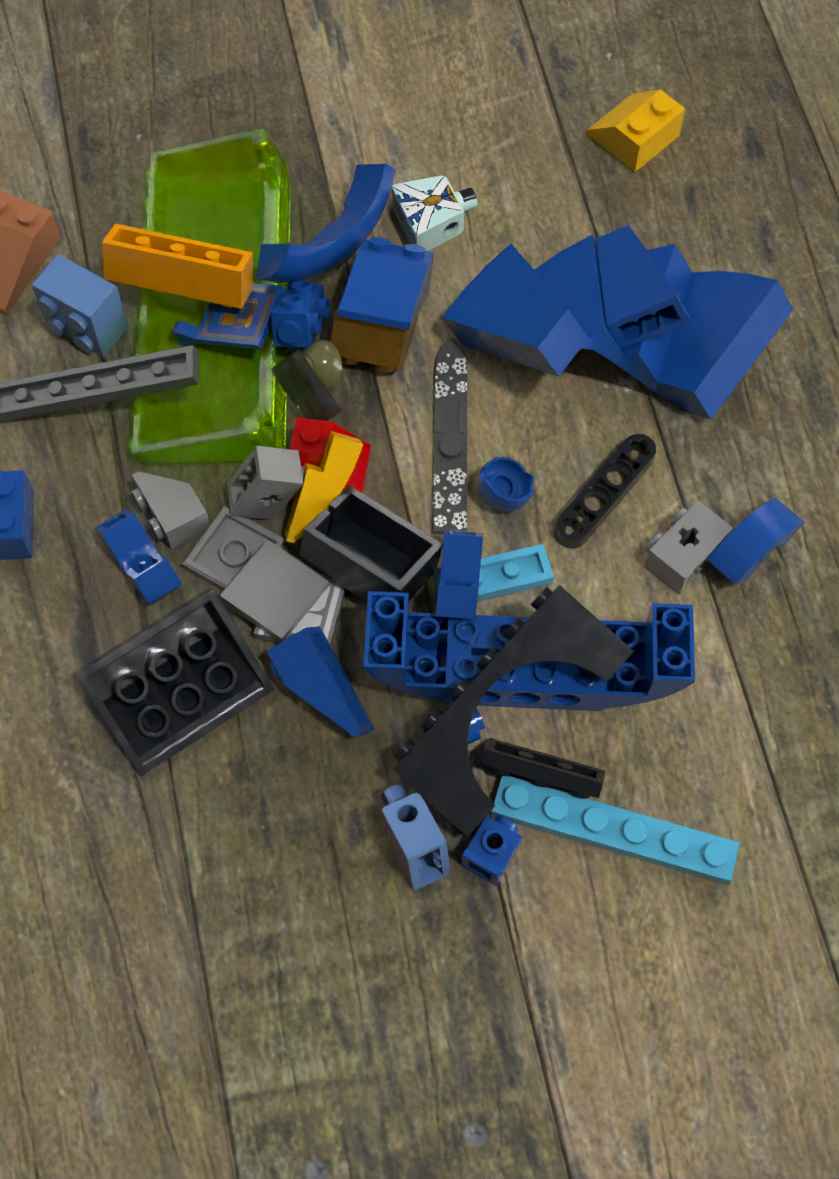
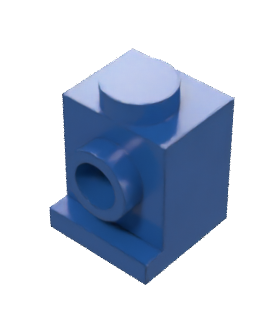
M498 815L495 820L486 816L468 848L462 854L461 866L497 886L521 845L523 836L516 833L519 827L504 816ZM494 838L501 842L502 846L498 849H492L487 845V840Z

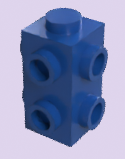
M298 280L288 284L271 312L274 346L286 347L293 351L310 348L316 335H320L325 319L328 320L330 316V300L324 297V285L312 284V282L307 280Z

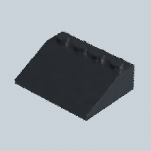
M213 589L203 591L73 672L87 697L140 776H143L275 690Z

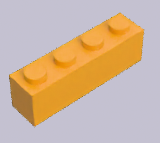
M114 224L101 242L105 280L119 282L127 286L133 285L147 288L158 293H170L184 296L191 300H203L221 304L224 307L242 309L253 290V252L120 224Z

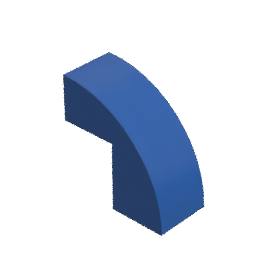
M777 498L771 499L742 521L713 551L707 560L735 585L746 582L774 548L786 545L805 522Z
M124 509L94 528L119 568L149 605L182 585L168 559L157 552L135 513Z
M445 530L436 616L476 619L484 533Z

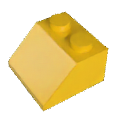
M662 90L633 93L588 128L586 135L635 173L680 136L686 108Z

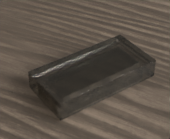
M297 350L270 369L303 418L328 421L342 411L300 350Z

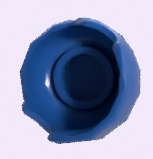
M495 457L482 467L478 476V491L487 505L498 511L513 512L523 507L535 493L533 490L534 476L526 472L522 464L510 457Z

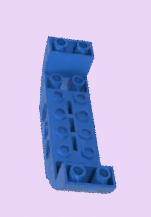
M368 591L363 668L371 676L390 687L419 697L445 702L444 704L450 705L453 700L448 695L463 678L471 682L481 670L476 664L491 647L498 652L505 645L508 639L503 634L518 617L476 615V619L473 620L436 616V613L409 612V593ZM652 603L646 622L600 620L634 651L607 682H602L586 670L568 663L557 661L535 662L516 668L498 679L483 695L477 706L602 711L604 708L645 703L679 692L695 682L693 605ZM520 617V618H521L522 620L526 621L529 617Z

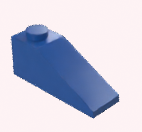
M320 626L304 628L267 651L272 660L270 666L274 675L280 681H283L287 688L352 736L359 737L375 730Z

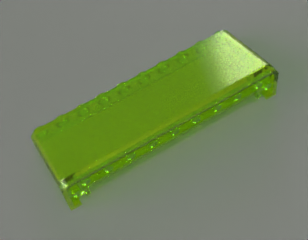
M266 127L151 153L150 168L147 169L149 189L148 196L145 198L147 219L143 229L253 252V284L282 286L285 291L289 283H272L256 280L261 244H289L290 173L285 159ZM139 287L141 312L137 315L139 342L135 345L136 356L185 347L178 342L180 336L172 334L176 322L184 321L200 327L210 302L191 300L184 296L158 293L151 289ZM272 323L261 350L197 343L193 346L199 353L198 385L135 396V404L131 407L133 435L129 439V448L132 456L141 464L243 463L256 445L285 449L287 348L274 346Z

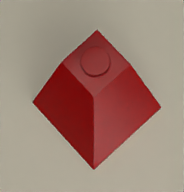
M296 417L290 450L299 451L300 463L303 468L305 463L320 467L330 431L357 439L360 438L334 422ZM360 439L363 447L344 489L350 485L363 493L371 445ZM296 493L288 501V504H293Z

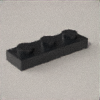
M489 738L481 760V765L488 766L489 770L497 775H519L528 778V781L533 785L539 787L554 785L567 789L570 795L582 799H588L590 796L599 798L605 776V770L493 738Z

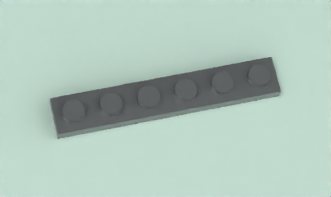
M191 345L0 382V422L198 385L199 353Z

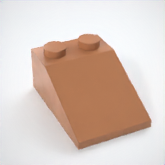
M0 190V312L7 315L60 240L61 235L53 211Z

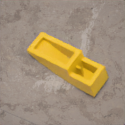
M330 431L320 467L305 463L304 484L296 492L284 532L287 542L295 543L301 538L304 529L324 509L328 511L329 504L342 492L362 450L363 443L360 439Z

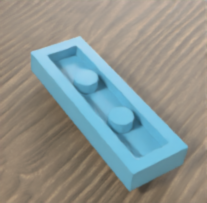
M540 544L481 558L477 601L553 584L554 576L544 545ZM441 568L433 569V579L437 593Z

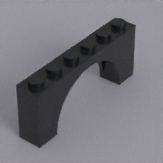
M561 585L557 586L553 591L546 587L530 604L536 609L526 621L518 617L503 634L508 639L505 645L498 652L491 647L476 664L481 670L471 682L463 678L448 695L453 700L450 706L443 713L436 708L421 725L426 730L423 736L416 743L409 739L393 756L399 761L393 770L467 837L495 807L494 802L478 784L471 768L468 753V735L472 716L487 690L510 671L527 664L542 661H557L575 665L591 673L600 681L607 682L634 652Z

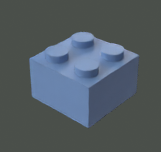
M59 254L32 283V288L37 298L36 303L41 309L46 328L56 336L64 335L73 340L85 352L93 351L104 358L129 327L117 286Z

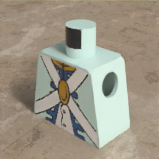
M442 175L394 184L391 188V206L409 243L423 246L425 251H429L460 235L464 231V211L476 208L478 205L475 192L471 187L454 192L447 177Z

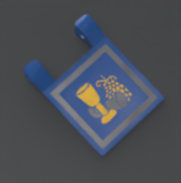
M253 284V290L242 309L224 307L221 304L210 302L200 327L184 321H178L173 328L172 334L180 336L178 342L185 347L199 343L261 350L272 323L271 312L283 294L284 289L278 285Z

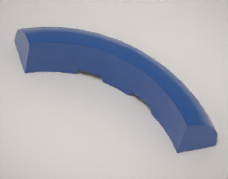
M386 163L356 165L354 179L344 202L345 210L338 220L331 222L325 229L314 236L315 239L304 244H261L256 280L272 283H292L298 280H308L326 274L347 261L362 246L379 221L387 204L396 170Z

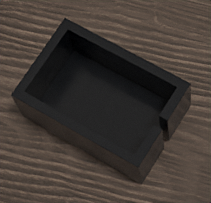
M348 485L329 504L328 511L324 509L304 529L299 559L368 602V591L409 593L410 601L433 576V569H437L443 543Z

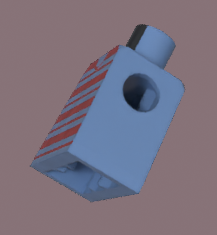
M394 785L386 789L381 794V799L385 805L381 810L385 831L413 891L450 875L447 842L420 793H413L407 796L402 785Z

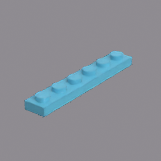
M501 777L491 817L496 818L498 815H501L522 826L729 885L732 880L740 842L594 800L577 798L569 793L549 787H539L514 777Z

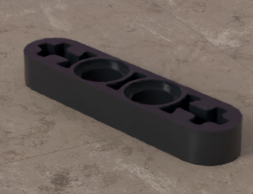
M644 434L629 436L559 516L556 523L555 536L562 546L575 549L585 544L651 467L656 454V445L649 436ZM644 449L645 454L638 455L631 466L628 462L631 459L633 450ZM612 471H620L626 476L627 481L621 485H614L607 479V474ZM597 496L604 501L605 507L601 510L593 511L585 505L584 501L588 497ZM580 515L583 520L580 523L579 532L574 531L570 535L567 534L566 527H573Z

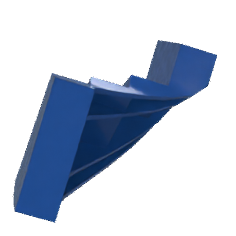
M590 235L560 251L535 270L516 248L510 244L470 282L442 316V319L463 346L558 377L580 348L594 350L617 364L678 408L712 419L793 311V307L778 280L729 271L692 272L676 244L658 247L647 251L676 291L690 316L691 322L621 349L606 324L597 244L593 235Z

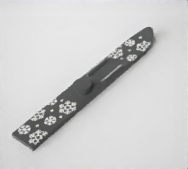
M448 338L442 345L435 368L433 534H444L445 530L467 532V364L463 349L455 338Z

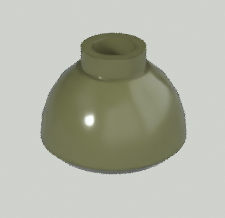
M318 340L312 342L310 348L302 350L299 357L294 361L293 370L295 375L302 379L309 387L317 390H331L337 386L341 379L342 360L334 344L328 340Z

